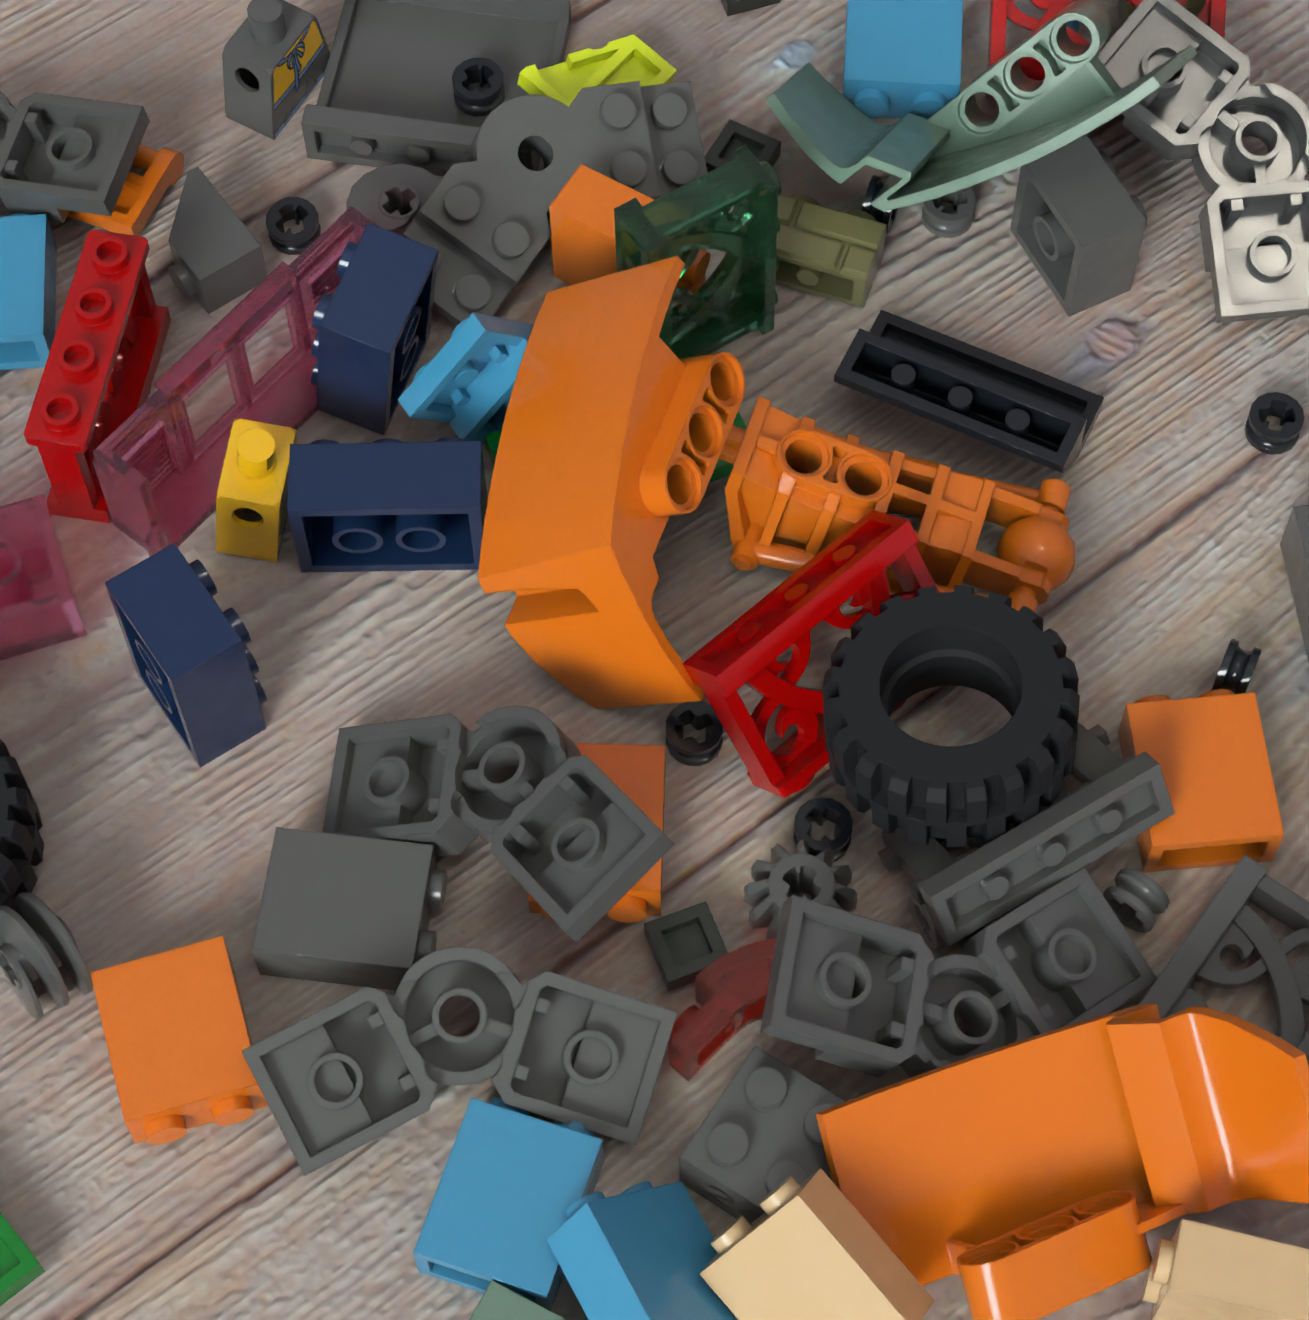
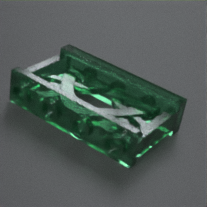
M746 145L733 151L732 161L644 206L640 204L637 198H634L614 208L617 272L678 255L685 263L679 277L680 279L693 264L699 249H716L727 252L715 271L694 295L690 290L683 287H675L659 337L679 359L710 354L756 329L762 335L774 329L775 305L778 303V296L775 290L776 270L779 268V260L776 254L777 234L780 232L778 196L781 195L782 188L773 167L766 161L759 162Z

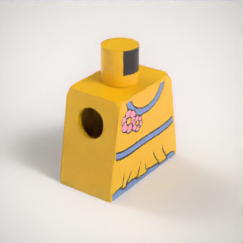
M234 419L216 497V552L278 563L288 516L290 444H298L297 430L291 427L247 419ZM245 508L258 512L263 519L257 522H249L240 519V517L245 515Z

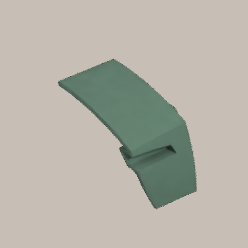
M1077 0L1066 6L979 74L961 94L929 119L908 113L892 125L876 123L858 110L825 80L810 62L797 71L765 100L805 154L838 183H843L864 165L889 173L890 176L885 185L870 203L875 208L884 212L929 201L974 186L1033 162L1067 145L1137 104L1162 86L1198 53L1190 44L1159 67L1121 88L1095 55L1108 40L1111 31L1110 18L1106 10L1098 3L1090 0ZM1068 21L1084 23L1091 32V44L1079 45L1074 43L1066 32V23ZM1032 57L1037 59L1045 70V79L1033 80L1028 78L1021 69V58ZM984 92L993 96L999 105V114L989 115L982 112L976 104V93Z

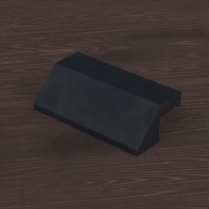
M884 310L880 311L869 332L859 328L834 375V382L1061 473L1079 457L1100 414L1104 400L1103 396Z

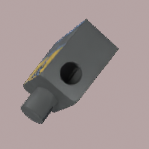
M252 0L247 7L248 17L226 43L222 52L225 113L227 118L275 140L324 77L330 52L318 20L310 12L284 0Z

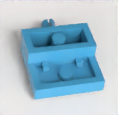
M473 312L469 318L463 320L454 328L450 340L430 362L423 365L416 372L414 381L397 400L410 418L449 423L459 438L465 441H481V444L485 445L484 435L501 430L503 427L518 369L534 324Z

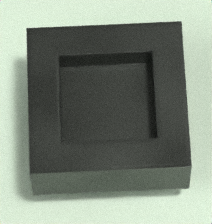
M729 119L705 155L708 177L754 197L780 157L781 141Z
M706 901L644 923L645 937L668 991L730 969V956Z

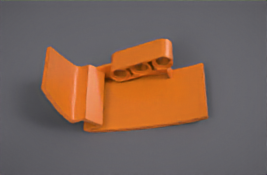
M678 255L547 292L534 322L518 369L503 422L491 478L480 549L479 583L485 593L516 592V600L505 623V627L510 635L535 663L573 694L596 709L702 701L704 696L702 688L692 682L682 664L684 662L667 640L654 617L652 597L659 576L653 555L669 516L691 513L701 503L743 401L746 388L742 366L731 353L717 352L679 359L659 337L674 289L685 265Z
M1140 1004L956 1061L816 1113L832 1182L922 1286L952 1274L960 1275L972 1320H1038L1147 1270L1152 1262L1145 1232L1185 1214L1210 1212L1231 1202L1249 1199L1309 1204V1065L1306 1054L1284 1039L1238 1016L1206 1007L1191 1006L1161 1019L1157 1004Z

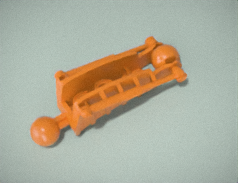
M760 396L757 398L747 428L743 429L735 425L731 427L719 459L733 464L725 487L730 539L733 547L730 560L737 569L750 571L756 569L758 564L796 572L871 510L882 513L889 511L921 518L917 531L914 530L919 539V542L915 545L940 593L954 592V585L960 586L962 582L986 591H993L1012 598L1011 607L1017 611L1026 606L1036 612L1037 606L1048 600L1050 591L1068 581L1074 570L1075 542L1068 534L1070 521L1065 515L1071 487L1060 479H1045L1042 481L1040 489H1034L952 471L951 467L937 462L905 456V453L893 450L891 453L859 444L860 438L851 434L843 438L816 427V420L803 416L802 420L770 406L771 400ZM984 520L1006 528L998 541L997 557L975 550ZM889 565L886 570L890 594L904 592L891 565ZM974 593L975 595L988 597L987 595Z

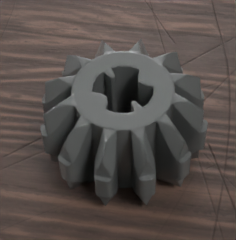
M803 838L797 844L796 854L790 855L785 848L776 843L775 847L771 849V863L756 859V862L752 865L751 877L755 882L748 883L744 887V902L753 907L749 911L748 921L752 929L768 927L766 942L770 945V948L776 945L782 906L789 899V894L791 893L795 896H798L799 892L810 894L812 901L847 912L856 908L857 892L847 887L852 880V871L849 865L832 867L834 852L830 846L820 851L817 856L809 854V843Z

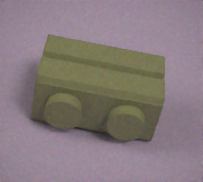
M772 193L765 209L763 220L760 222L752 242L750 276L863 308L883 258L887 224L877 222L872 215L861 210H849L845 213L820 206L815 199L807 195L794 194L787 197Z

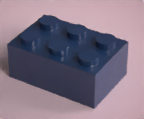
M371 223L367 224L358 244L352 241L347 243L336 272V276L342 279L334 295L327 292L322 295L312 321V328L318 330L311 351V356L318 358L311 376V384L317 386V410L385 435L399 405L397 399L404 393L430 337L438 249Z
M446 437L436 442H402L397 439L384 438L372 443H339L333 440L321 439L309 444H290L287 512L301 573L479 569L481 541L488 501L481 441H465L461 438Z
M173 543L105 582L138 676L200 768L267 729L260 707L261 704L267 701V697L255 676L259 672V667L246 644L251 642L250 635L232 607L223 612L212 597L218 593L217 588L200 560L197 559L189 564L176 544Z

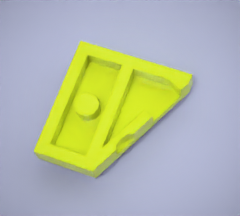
M633 34L610 41L605 47L600 49L587 48L567 54L566 62L539 70L535 64L527 66L519 73L517 85L529 95L547 96L569 107L582 88L640 81V87L673 83L677 70Z

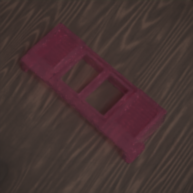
M351 206L290 265L282 262L154 383L158 390L93 451L95 459L92 462L113 525L146 549L149 557L173 543L179 547L216 511L217 490L234 419H247L298 430L318 411L317 386L311 384L312 372L318 359L311 356L313 343L318 333L317 329L312 328L314 313L322 295L325 292L334 295L342 279L336 276V272L347 243L352 241L358 244L368 223L379 226ZM285 306L293 348L254 385L245 343ZM226 362L235 404L195 441L184 401Z

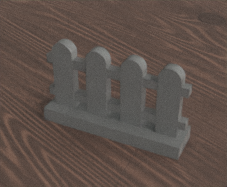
M1078 723L1076 755L1071 774L1082 784L1067 793L1062 790L1052 805L1044 807L1039 803V814L1017 827L1014 824L1007 825L1006 833L991 842L984 843L982 835L967 838V845L971 849L956 858H953L940 844L946 839L930 837L928 845L907 841V831L897 827L894 833L882 830V838L886 848L879 851L878 855L883 866L889 872L901 866L915 881L909 885L913 898L920 905L926 904L937 934L948 946H951L1173 815L1175 812L1159 763L1146 752L1136 757L1132 754L1121 760L1107 747L1110 741L1106 730L1099 724L1087 730L1082 724Z

